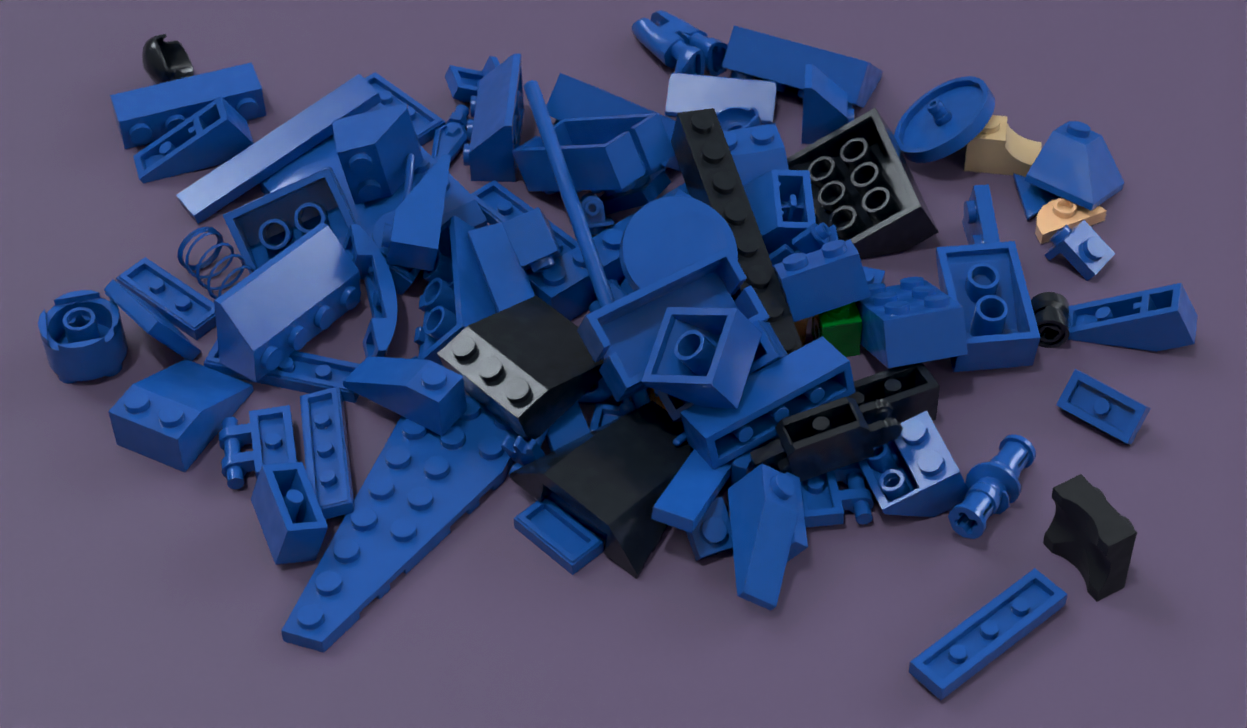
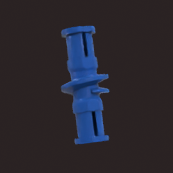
M1015 434L1007 435L1000 442V451L989 462L978 463L970 469L966 475L965 484L968 491L965 499L961 504L954 506L948 516L952 529L958 535L969 539L979 538L986 529L987 519L993 514H1001L1009 508L1011 503L1018 499L1021 494V484L1018 481L1021 471L1024 468H1028L1036 457L1035 448L1028 439Z

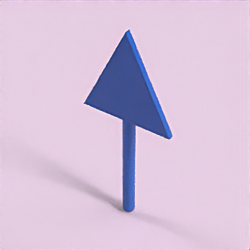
M1013 174L1027 221L1037 215L1043 205L1053 199L1060 198L1053 193L1026 182V177Z

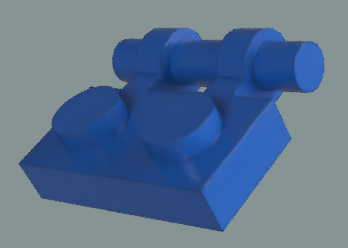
M290 405L249 411L250 423L238 425V420L235 417H226L222 420V430L219 432V445L224 450L225 457L221 460L223 476L227 478L229 488L239 489L243 487L244 476L247 472L255 471L256 479H258L262 465L297 463ZM252 443L253 451L241 452L244 444Z
M858 462L800 482L806 528L843 524L844 510H850L852 513H855L858 524H868L872 521L871 509L874 506L871 492L865 488L864 480L866 477ZM837 481H843L845 484H848L849 489L839 490Z

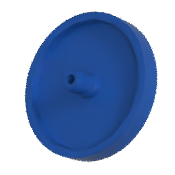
M972 76L955 78L931 89L909 107L896 127L894 137L903 156L914 163H928L958 151L973 140L986 126L995 108V97L982 79Z
M667 196L647 203L633 215L623 232L619 256L623 274L631 288L636 291L728 246L738 261V251L731 228L715 209L694 198Z

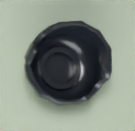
M160 34L148 39L142 50L144 70L156 84L194 76L193 66L182 44L177 40L164 41V38L167 37L166 34Z

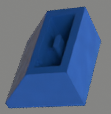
M772 169L743 187L768 254H771L784 244H787L795 251L797 248L792 244V239L809 228L810 225L816 223L810 171Z
M927 410L900 423L903 428L901 436L873 448V457L858 462L884 514L935 517L961 504L968 491L959 468Z

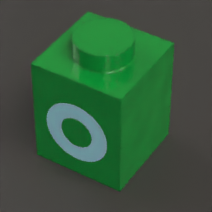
M855 302L812 316L811 334L813 340L823 336L845 357L860 354L862 320Z

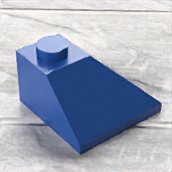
M1068 121L1052 131L1025 178L1026 182L1091 211L1121 191L1125 183L1103 136L1091 131L1090 126L1079 121Z

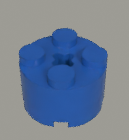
M79 290L59 296L54 300L55 306L47 313L45 309L42 311L38 320L39 332L49 366L58 375L60 381L71 384L77 381L94 380L103 376L111 377L122 370V362L126 357L128 345L119 308L113 300L110 299L108 301L101 298L100 293L96 291Z

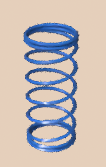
M213 227L197 228L182 240L178 248L177 258L179 263L187 269L189 274L197 278L198 283L203 288L208 289L210 296L214 299L222 295V289L237 281L244 269H249L252 273L255 271L252 266H245V260L240 254H234L232 245L223 243L222 235ZM204 233L191 244L184 262L183 251L187 243L198 234ZM216 235L217 244L203 254L197 265H189V255L194 245L204 236ZM222 246H227L230 249L231 255L218 261L209 275H200V269L210 265L218 257ZM214 248H216L214 253L207 260L202 262L206 255ZM233 257L241 260L242 266L230 272L220 287L210 286L211 278L228 268ZM230 258L220 271L213 274L219 264ZM241 270L236 278L224 285L231 275ZM208 278L207 285L204 284L201 279ZM212 290H219L218 297L212 292Z

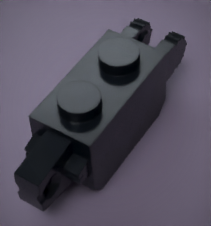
M843 397L781 419L775 426L777 438L767 445L750 452V458L754 469L763 463L781 473L789 472L799 477L800 482L873 457V448L897 439L898 436H901L903 428L896 418L892 419L891 415L894 410L886 399L858 406L855 399Z

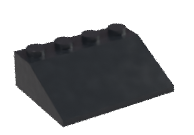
M876 107L787 158L789 170L810 171L816 224L819 225L824 222L828 227L835 225L838 240L847 241L851 239L860 255V259L903 252L939 233L899 145Z

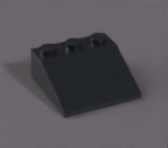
M537 295L468 325L437 353L445 368L464 376L465 392L529 443L531 439L540 437L603 377L599 369L604 362L603 360L594 362L577 332L579 327Z

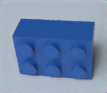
M923 277L903 278L900 280L899 285L888 287L883 283L868 284L871 297L855 302L862 320L860 344L887 368L968 354L964 307L936 288V286L924 280Z

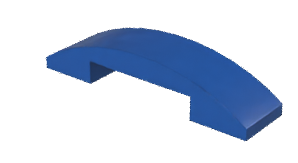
M351 224L343 248L360 271V279H364L372 314L362 341L365 357H385L397 322V295L388 264L376 243L359 224Z

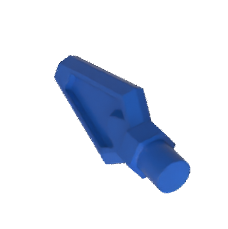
M457 105L446 124L435 130L431 156L436 161L443 154L451 155V163L468 141L465 128L470 110L467 106Z

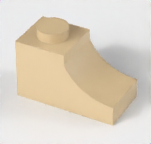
M992 114L982 131L966 144L964 171L1013 175L1015 173L1026 177L1041 151L1042 142L1032 141L1015 133L1007 123L1008 116Z

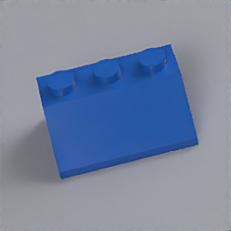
M520 53L512 54L479 81L478 95L471 96L470 111L471 117H474V119H468L467 140L471 142L470 144H464L463 163L464 166H470L471 181H516L517 163L512 151L520 146L524 117Z
M326 167L223 214V218L238 250L245 260V265L252 266L255 270L321 222L331 228L342 246L344 245L350 225L356 224L348 201L331 167Z

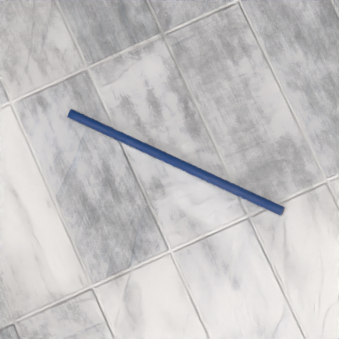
M535 80L528 81L523 87L601 308L615 300L539 84ZM646 388L631 395L636 409L650 402Z

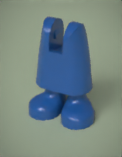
M659 10L652 13L651 21L644 17L632 25L634 36L667 67L675 68L674 73L704 75V71H707L713 76H718L727 70L722 67L728 45L719 39L709 38L706 32L670 13Z

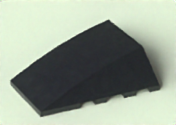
M652 400L511 472L510 479L540 503L552 492L567 502L607 534L604 554L637 579L644 568L645 561L650 553L654 552L662 538L663 532L668 526L651 519L653 506L694 449L688 444L687 440L680 446L673 445V440L685 431L683 423L673 422L669 413Z

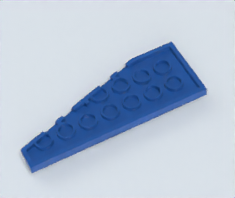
M466 394L467 410L443 436L401 416L354 499L355 510L345 515L281 630L283 641L324 653L360 619L359 613L374 598L380 600L391 589L390 583L402 572L407 574L451 532L450 527L464 513H472L480 505L479 499L490 489L495 491L505 481L514 461L501 448V445L506 436L516 440L520 435L472 396Z

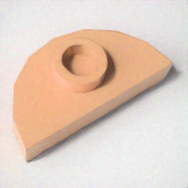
M1064 198L1053 199L1043 205L1038 212L1035 235L1040 244L1049 242L1050 238L1066 224L1072 229L1083 220L1090 226L1105 221L1106 210L1099 205L1091 211Z

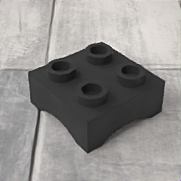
M1082 474L1053 487L1051 498L1055 501V515L1051 525L1044 534L1043 544L1051 553L1061 556L1078 569L1085 580L1087 592L1096 602L1123 589L1137 535L1130 520L1125 516H1121L1106 500L1103 492L1099 488L1093 487Z

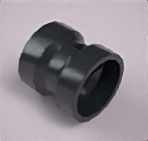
M1055 292L1037 294L1031 299V304L1041 337L1038 346L1044 348L1058 347L1069 338V322L1067 320L1069 318V303L1064 296Z

